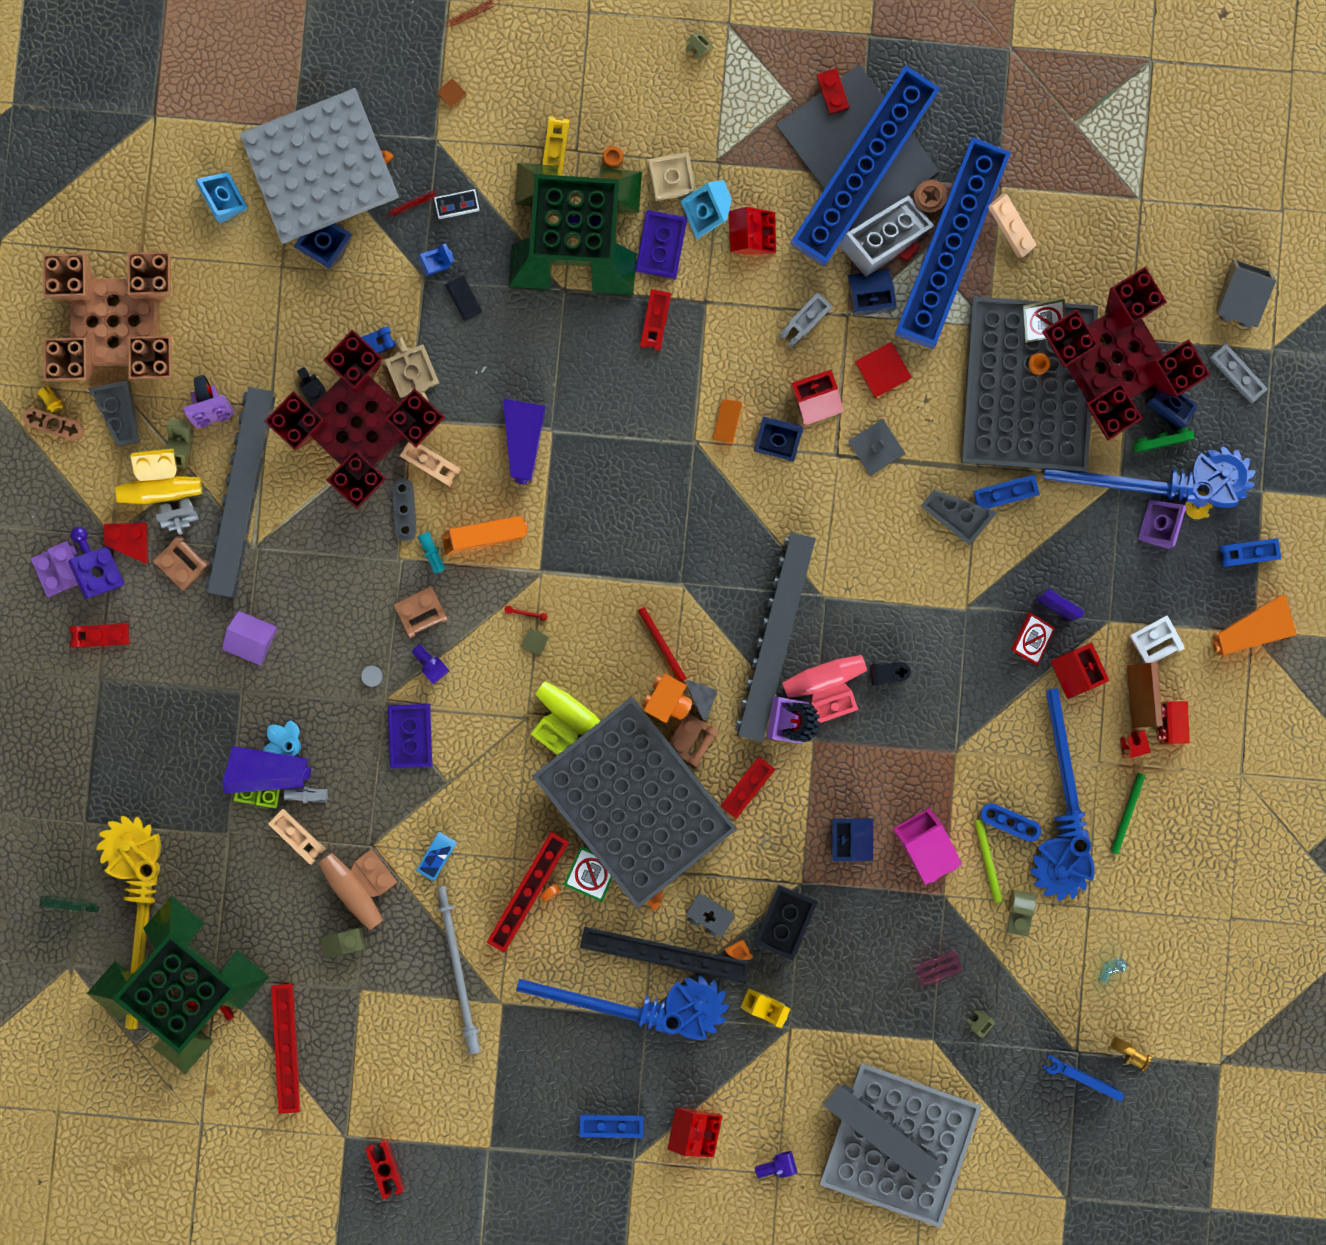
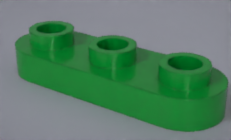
M1184 428L1176 430V434L1170 436L1166 432L1155 435L1156 439L1148 440V437L1136 439V443L1132 445L1134 453H1140L1195 440L1193 431Z

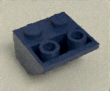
M889 270L875 271L867 277L863 273L847 275L853 317L895 311L897 307L895 291Z
M831 818V861H873V818Z

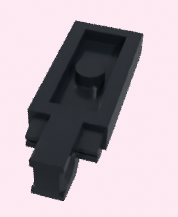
M303 367L297 371L303 380L299 382V385L312 408L327 391L320 379L315 374L310 376L306 368Z

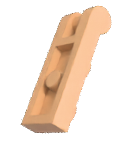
M408 442L400 455L401 458L449 487L453 484L454 476L458 475L461 471L459 467L421 444L415 448ZM443 467L449 469L445 476L440 474Z
M282 809L268 823L311 865L315 862V857L326 850L285 809ZM310 843L313 848L310 852H307L304 848Z

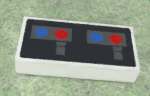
M475 189L434 198L439 219L480 211Z

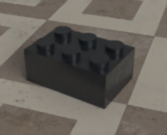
M777 884L753 943L793 961L818 901Z

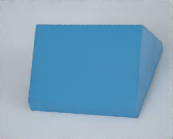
M229 172L199 178L195 181L214 217L220 224L248 208Z

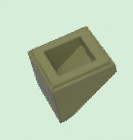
M529 628L521 647L540 656L549 637Z

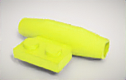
M546 681L535 693L551 711V714L543 717L531 735L557 755L576 741L579 734L582 736L600 721L594 713L571 695Z

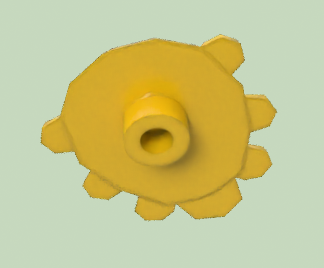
M1198 491L1199 495L1206 496L1205 492ZM1186 502L1185 511L1193 519L1208 518L1210 516L1208 513L1209 509L1213 505L1208 503L1206 506L1198 507L1191 502Z

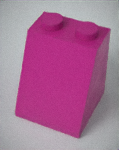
M930 808L893 828L925 885L937 881L939 877L955 871L957 867L962 865L942 823Z

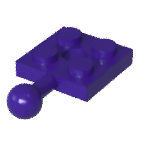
M83 527L73 528L70 534L71 539L79 544L83 555L70 559L68 563L85 600L125 585L108 546L91 552L86 541L88 537L86 529ZM92 568H96L101 572L100 578L92 574Z

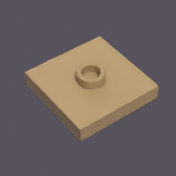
M689 152L648 159L655 201L687 196L696 191Z

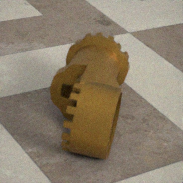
M1116 1036L1114 1037L1110 1047L1126 1055L1125 1064H1132L1145 1073L1149 1067L1147 1065H1150L1148 1062H1151L1152 1055L1140 1053L1132 1044Z

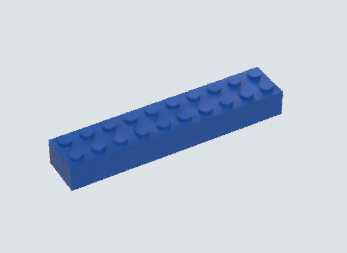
M905 65L791 240L790 245L823 267L827 264L940 90L938 86Z
M971 138L894 335L932 350L936 346L987 216L988 206L992 203L1010 157V151L979 139Z

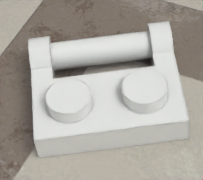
M1168 616L1129 635L1143 663L1157 662L1175 651L1180 652L1185 649ZM1171 638L1172 644L1150 656L1148 655L1147 650Z

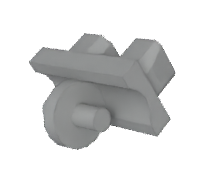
M188 498L179 501L180 509L173 510L171 504L159 506V514L156 515V518L160 522L162 529L169 528V531L177 529L178 534L181 535L184 534V527L190 526L192 521L199 520L198 513Z

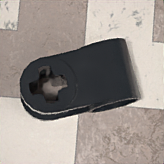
M903 662L869 665L872 686L905 681L911 675L910 667ZM899 666H902V669L907 671L903 674L902 678L895 674V670H898Z

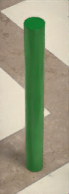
M1137 773L1111 852L1119 855L1146 776L1144 774Z

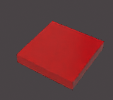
M892 341L855 361L874 398L912 378Z

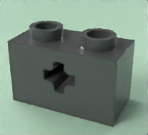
M700 892L686 912V915L689 916L687 919L689 922L697 927L699 924L707 928L705 932L715 938L717 935L721 937L724 935L735 917L734 913ZM710 911H713V916L715 919H710L708 922L705 921L706 917L704 913H710Z

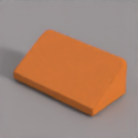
M722 399L713 440L733 445L743 402Z

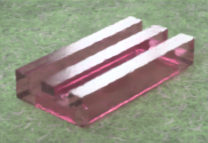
M955 950L916 965L923 986L963 971ZM950 957H953L954 959L953 961L937 966L925 972L922 971V968H925L942 960L948 959ZM953 965H956L957 967L947 972L931 977L929 979H925V976H928L945 968L951 967Z

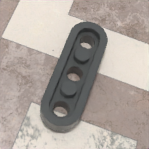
M400 478L392 486L395 533L400 540L411 541L417 534L414 487L408 479ZM401 485L406 486L405 492L399 491ZM402 506L408 507L406 513H401L400 509ZM403 527H409L407 534L402 533Z

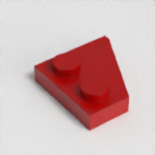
M148 523L104 524V545L143 563H149Z

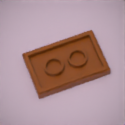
M1158 663L1127 665L1132 727L1163 726Z

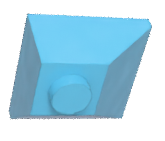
M724 180L706 183L680 200L696 239L727 221L732 198Z

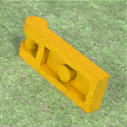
M549 117L542 165H558V175L562 176L570 120L563 119L562 121L555 120V117ZM554 128L562 129L561 134L553 133Z

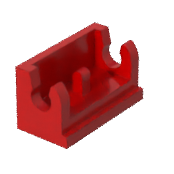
M1145 730L1131 732V736L1127 740L1128 745L1125 743L1124 737L1120 739L1123 750L1122 758H1134L1151 753Z

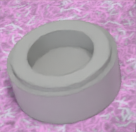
M368 666L362 671L361 678L365 685L375 687L382 682L383 673L376 666Z

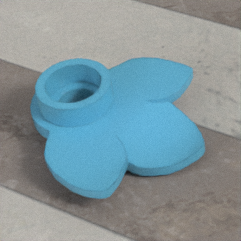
M290 720L284 728L279 725L268 726L267 737L270 743L263 748V751L289 756L298 755L301 750V743L298 740L300 731L296 723ZM292 743V748L288 750V744Z

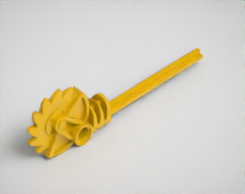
M121 816L122 824L110 821L108 825L111 830L99 833L100 837L105 839L98 844L96 849L104 850L100 863L108 861V867L104 870L106 873L118 879H131L125 880L126 883L130 884V888H124L125 891L129 892V896H124L123 900L136 902L138 905L131 973L133 974L145 961L147 934L143 928L149 922L150 906L155 903V898L151 897V894L156 893L152 886L157 885V877L160 873V865L157 861L161 852V840L159 833L151 836L152 828L150 824L143 828L139 817H136L133 823L129 818ZM145 864L152 868L150 876L146 875L143 871ZM130 1013L127 1014L125 1028L137 1029L138 1020Z

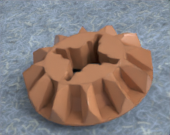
M926 180L920 183L914 193L916 205L921 211L923 210L928 213L938 212L945 206L948 199L945 186L937 180ZM935 192L937 201L931 199L927 202L928 198L925 193L932 194Z

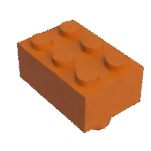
M664 673L663 677L658 675L653 684L655 689L653 695L648 694L642 704L645 707L644 712L665 724L670 716L678 720L685 718L692 705V701L682 695L687 685Z

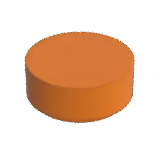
M615 146L605 149L603 152L604 164L612 169L618 168L623 163V152L621 149Z
M1043 353L1032 355L1028 361L1029 370L1036 375L1044 374L1050 366L1049 358Z
M554 884L543 891L540 897L546 902L562 890L558 884Z

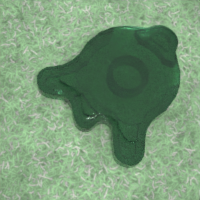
M49 895L41 896L39 905L42 907L81 911V907L86 906V912L98 913L99 906L96 903L81 899Z

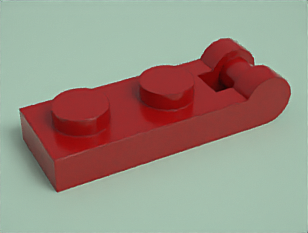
M651 289L640 347L646 348L649 346L654 347V350L661 351L671 299L670 292ZM649 332L656 333L657 338H648Z
M128 623L69 626V633H71L72 638L70 648L130 645ZM86 632V640L80 641V633Z

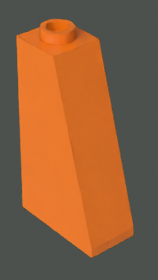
M522 516L449 529L441 535L445 556L523 539L528 532V526L526 521H523Z
M1286 594L1273 598L1213 635L1215 640H1212L1215 652H1218L1219 655H1224L1297 635Z

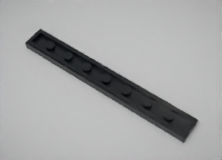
M584 927L580 949L740 983H746L750 964L749 961Z

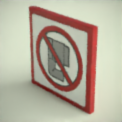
M1029 612L1011 651L1038 666L1055 627Z

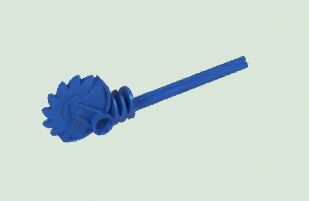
M1221 447L1220 453L1208 450L1207 454L1209 457L1201 453L1196 459L1189 476H1185L1183 470L1181 475H1177V471L1172 469L1170 482L1167 483L1045 469L1043 476L1045 480L1166 495L1169 500L1176 496L1177 500L1181 501L1184 497L1186 502H1191L1198 507L1206 506L1208 503L1223 508L1237 506L1239 503L1238 498H1247V493L1244 491L1250 490L1255 486L1254 483L1249 482L1255 474V470L1248 471L1250 465L1249 458L1242 461L1238 450H1235L1232 455L1225 447ZM1197 491L1205 492L1206 496L1199 495Z
M1056 688L1046 690L1067 813L1066 815L1053 817L1054 821L1060 822V825L1055 828L1061 829V833L1056 835L1059 837L1049 839L1037 847L1041 851V857L1033 855V860L1038 868H1031L1030 871L1035 877L1040 879L1035 881L1034 885L1040 888H1047L1044 896H1052L1058 893L1057 900L1060 901L1068 893L1074 899L1077 895L1078 887L1085 891L1087 887L1085 879L1093 881L1095 869L1093 859L1089 853L1091 850L1088 830L1083 829L1087 822L1082 821L1085 812H1082L1079 807L1059 690ZM1077 840L1085 841V848L1081 851H1077L1074 848Z
M701 975L698 977V983L691 978H685L687 986L681 985L677 981L670 989L666 1003L663 1000L662 1004H658L657 998H655L654 1002H650L649 996L646 995L644 1005L639 1009L519 979L516 989L518 992L633 1020L640 1027L645 1023L648 1024V1029H651L653 1025L656 1026V1031L671 1035L679 1033L693 1040L706 1039L705 1031L716 1033L717 1030L713 1025L722 1024L726 1021L720 1015L729 1008L727 1004L721 1005L725 998V991L717 994L716 981L713 980L709 986ZM668 1018H675L677 1020L678 1026L676 1029L671 1030L666 1026Z

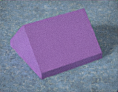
M1149 500L1138 540L1167 549L1175 547L1186 506Z
M238 611L226 630L222 650L262 666L278 627Z

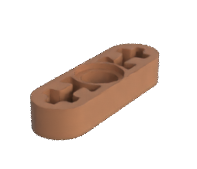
M29 408L23 414V421L26 425L59 437L77 441L84 434L81 424L36 408ZM36 413L37 417L44 419L43 423L33 421L32 423L29 416H33ZM51 419H57L59 422L56 430H50L48 427ZM76 425L75 429L78 430V433H74L71 436V433L63 430L64 426L73 428Z

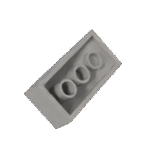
M908 195L846 233L840 247L864 276L867 277L934 228V225Z

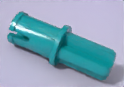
M430 532L419 535L417 538L425 552L424 557H427L433 572L437 574L444 571L445 566L438 553L439 548H436Z

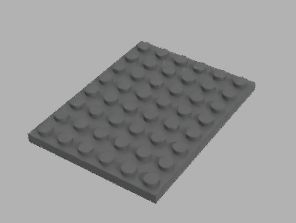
M973 296L961 463L1088 471L1091 413L1086 406V398L1068 368H1063L1046 339L1025 342L1023 305L1042 301ZM1065 303L1066 316L1078 309L1087 325L1098 318V306ZM1036 353H1043L1050 360L1049 369L1041 375L1033 374L1028 368L1029 359Z
M632 696L532 775L537 784L637 909L737 830Z

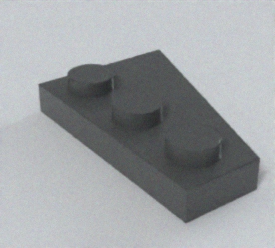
M126 380L88 388L96 400L97 407L102 412L117 446L122 447L140 443L130 381Z
M936 489L932 491L921 505L923 509L969 546L997 513Z

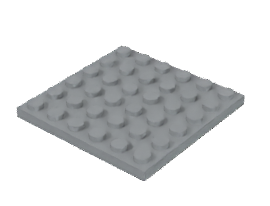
M356 88L240 133L282 244L399 198Z
M860 1063L852 1086L854 1090L852 1094L858 1099L861 1096L871 1103L869 1107L875 1112L878 1109L888 1117L886 1121L891 1125L897 1123L905 1130L903 1134L909 1139L911 1136L915 1137L922 1143L920 1147L927 1152L930 1149L939 1157L937 1161L941 1165L927 1184L924 1185L841 1120L819 1185L941 1228L982 1106Z

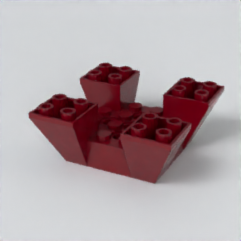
M1146 266L1110 288L1103 316L1087 325L1078 309L1042 331L1063 368H1068L1086 398V406L1107 441L1143 419L1131 398L1148 387L1173 397H1178L1210 376L1190 339L1162 353L1142 318L1167 303ZM1101 337L1104 338V340H1105V345L1102 344V342H1101ZM1129 344H1130V345L1132 346V348H1133V351H1132V352H1131V351L1129 350V348H1128V345H1129ZM1112 355L1115 356L1116 363L1112 361ZM1095 365L1099 368V374L1095 371ZM1122 373L1126 375V381L1123 379Z
M352 329L323 359L340 379L312 408L292 391L264 422L295 451L314 440L340 464L326 481L350 504L358 509L386 480L375 467L403 438L417 448L445 417L415 388L400 403L396 402L373 380L383 358ZM370 403H376L378 409L374 413L367 412V406ZM340 404L348 405V410L344 414L337 412ZM354 419H363V425L360 428H354L352 425ZM372 432L378 433L379 436L378 440L374 443L368 442V435ZM347 433L349 436L348 441L343 444L339 443V435Z

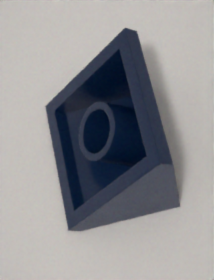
M334 223L300 236L294 248L330 269L343 258L352 234Z
M1159 390L1145 404L1175 430L1182 429L1198 408V405L1183 393L1178 397H1173Z
M763 416L754 451L794 462L804 427Z

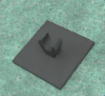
M883 419L848 441L870 476L905 455L904 450Z

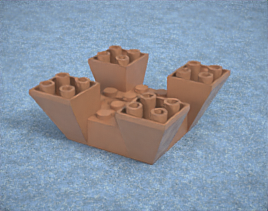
M171 252L127 253L128 279H95L85 253L43 254V297L70 304L71 337L43 338L44 381L88 380L97 367L129 366V379H172V336H160L159 303L171 295ZM119 298L118 304L111 306L112 300ZM118 318L119 324L116 327H112V321ZM140 318L139 325L132 327L133 320ZM94 319H98L97 326L91 328V322ZM119 339V345L116 348H112V342Z

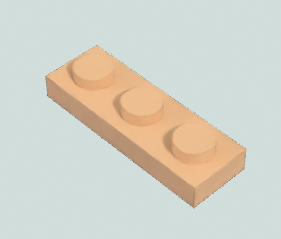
M1001 194L988 208L1017 257L1023 258L1036 246V243L1008 195Z

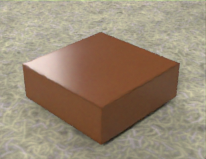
M453 78L437 91V94L451 109L467 95Z

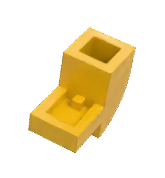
M748 989L740 1007L746 1012L762 1018L779 1028L783 1027L790 1008L786 1007L785 1004L752 989Z

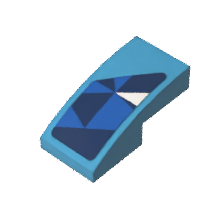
M439 832L416 872L435 882L457 842Z

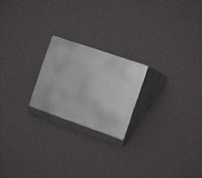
M690 680L686 681L685 685H687V689L702 720L708 719L717 690Z

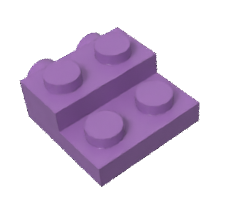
M69 541L48 549L47 552L31 558L47 597L78 585L68 561L77 557L79 551L76 545Z

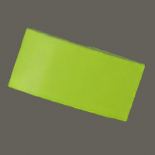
M280 789L234 793L232 800L277 809Z

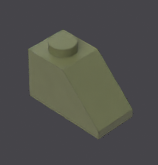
M362 927L320 938L325 958L351 953L367 947Z

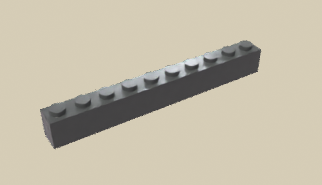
M248 387V392H244L242 403L245 404L244 412H240L238 424L241 427L240 432L235 435L234 445H237L236 452L232 453L230 465L233 467L231 474H228L226 479V486L229 487L227 494H224L222 499L224 512L223 515L220 514L218 519L220 532L214 539L216 551L215 556H212L210 559L212 571L211 576L207 577L205 588L208 589L207 593L236 599L270 429L264 421L273 412L276 394L273 391Z
M794 532L790 533V537H785L783 548L786 549L785 556H780L777 567L781 569L779 577L775 576L772 586L776 591L774 597L769 598L767 609H770L769 617H764L761 628L765 630L763 638L759 637L756 647L757 650H760L758 658L754 657L751 670H755L753 679L748 678L746 690L749 691L748 698H743L740 709L744 711L743 717L737 720L735 728L740 737L763 742L771 713L773 696H775L816 538Z

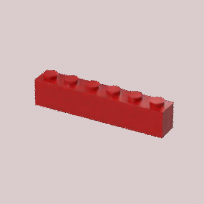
M553 831L550 832L486 943L503 953L507 951L570 843L569 840Z

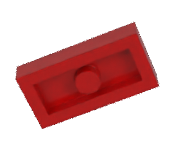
M837 68L817 74L816 77L829 115L848 110L850 106Z

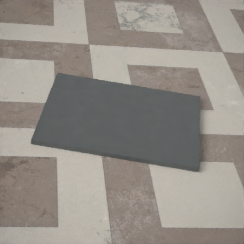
M860 64L840 78L850 106L848 110L829 115L821 92L776 125L824 190L884 99L882 93ZM912 133L851 225L853 229L915 191L920 183L930 180L940 172Z

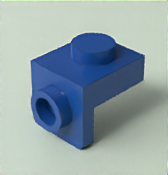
M446 243L442 244L438 249L422 253L418 256L425 276L446 270L454 262L452 251L448 249Z

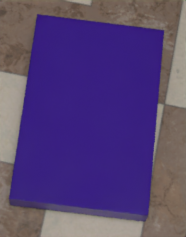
M650 210L646 211L635 272L671 279L677 278L688 217Z
M1046 589L1035 597L1036 601L1069 622L1080 619L1084 613V610L1051 589Z
M431 704L388 705L390 769L433 767Z

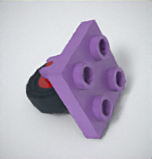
M205 375L194 378L195 391L191 392L193 404L184 407V411L195 427L204 428L212 422L227 421L231 416L235 415L234 408L225 395L219 396L218 389L215 385L210 386Z

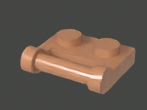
M178 535L153 562L182 591H185L210 564L206 560H202L184 542L185 539ZM177 548L197 566L194 571L174 552Z
M432 586L394 604L410 639L415 637L416 633L440 621L443 623L448 620ZM436 609L438 614L413 626L411 625V620Z
M688 713L683 718L669 744L682 759L699 768L701 758L714 736L717 737L719 731ZM701 729L707 731L693 757L688 755L687 753Z

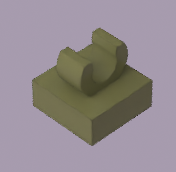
M698 32L692 34L687 40L690 44L686 47V51H691L694 47L697 53L693 58L697 59L703 54L709 53L714 46Z
M975 1010L974 1013L978 1015V1020L973 1022L968 1018L967 1022L972 1026L971 1029L983 1038L996 1022L985 1012L982 1014Z

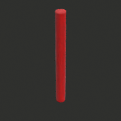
M642 607L637 610L678 681L686 680L685 674L646 608Z

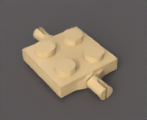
M403 337L399 338V340L396 339L395 342L399 352L395 356L386 359L385 362L400 399H404L415 388L428 400L425 391L440 383L424 345L407 348Z

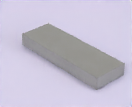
M1226 343L1209 357L1251 404L1268 390Z

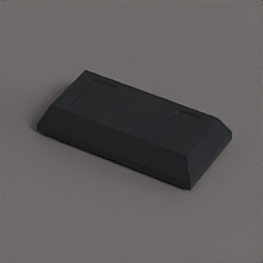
M464 275L445 284L464 321L482 313Z

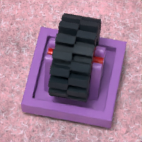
M773 696L766 738L799 744L811 741V738L816 736L814 732L819 731L817 725H820V721H817V719L820 718V714H816L818 710L813 705H810L809 702Z

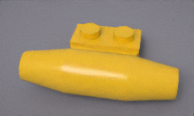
M174 449L131 453L134 476L138 480L115 486L117 503L151 504L171 502L202 494L200 477L175 476L177 464Z

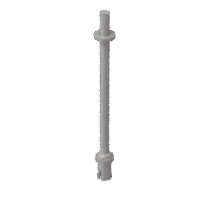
M441 886L437 887L441 908H437L436 912H442L465 1025L462 1036H465L468 1055L481 1052L477 1036L479 1030L472 1022L450 912L455 906H449L446 887Z

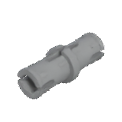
M304 786V788L284 789V800L303 801V803H308V801L327 803L328 789L309 788V786Z

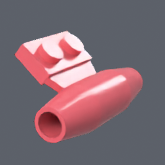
M862 655L835 659L804 670L782 682L787 698L812 694L811 704L818 710L816 714H820V718L817 721L822 723L858 710L853 692L845 683L866 672L867 667Z

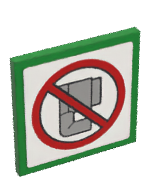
M580 846L564 886L602 902L612 881V876L591 850Z

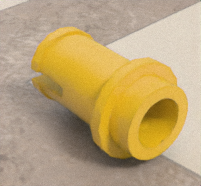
M49 386L42 387L37 392L47 405L48 411L56 413L62 409V401L56 398Z

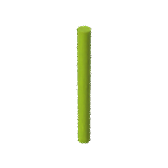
M982 819L974 820L994 903L1001 902L1003 900Z

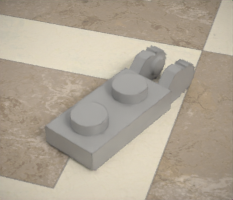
M817 292L789 321V325L780 333L779 337L781 339L785 338L794 328L798 334L788 344L792 348L802 337H805L833 306Z

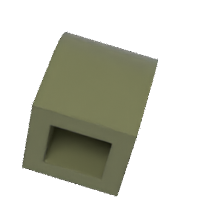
M169 419L167 424L168 442L165 449H174L177 467L186 469L191 455L194 431L191 430L190 422Z
M1017 890L1011 891L1007 933L1029 937L1032 916H1034L1035 894Z

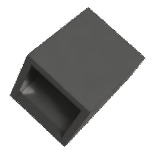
M1232 259L1216 308L1217 315H1220L1219 318L1231 322V320L1238 321L1239 325L1246 328H1251L1252 326L1258 328L1276 283L1273 273Z

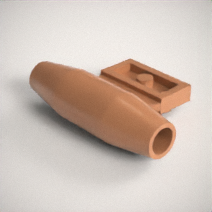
M373 849L357 859L351 870L333 853L318 863L331 888L348 910L363 925L371 930L383 921L371 897L382 895L395 885L397 881Z

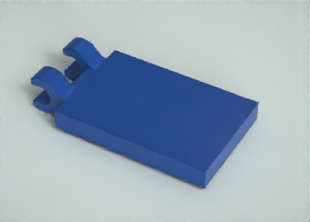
M1047 1055V1058L1053 1061V1064L1050 1067L1042 1065V1068L1048 1073L1056 1074L1061 1072L1122 1102L1125 1094L1117 1088L1059 1061L1053 1055Z

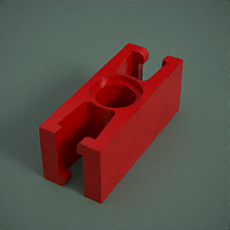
M388 1138L380 1141V1147H383L386 1158L377 1159L373 1144L365 1148L382 1199H386L392 1194L391 1190L387 1191L385 1180L393 1178L397 1190L394 1191L395 1195L403 1193L405 1190ZM387 1164L390 1167V1173H382L380 1165Z

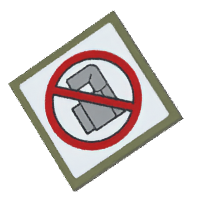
M1064 297L1023 305L1026 343L1046 339L1042 331L1066 316Z

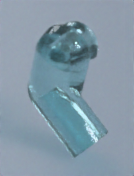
M1121 958L1107 961L1098 979L1108 983L1112 973L1125 972L1127 970V962Z

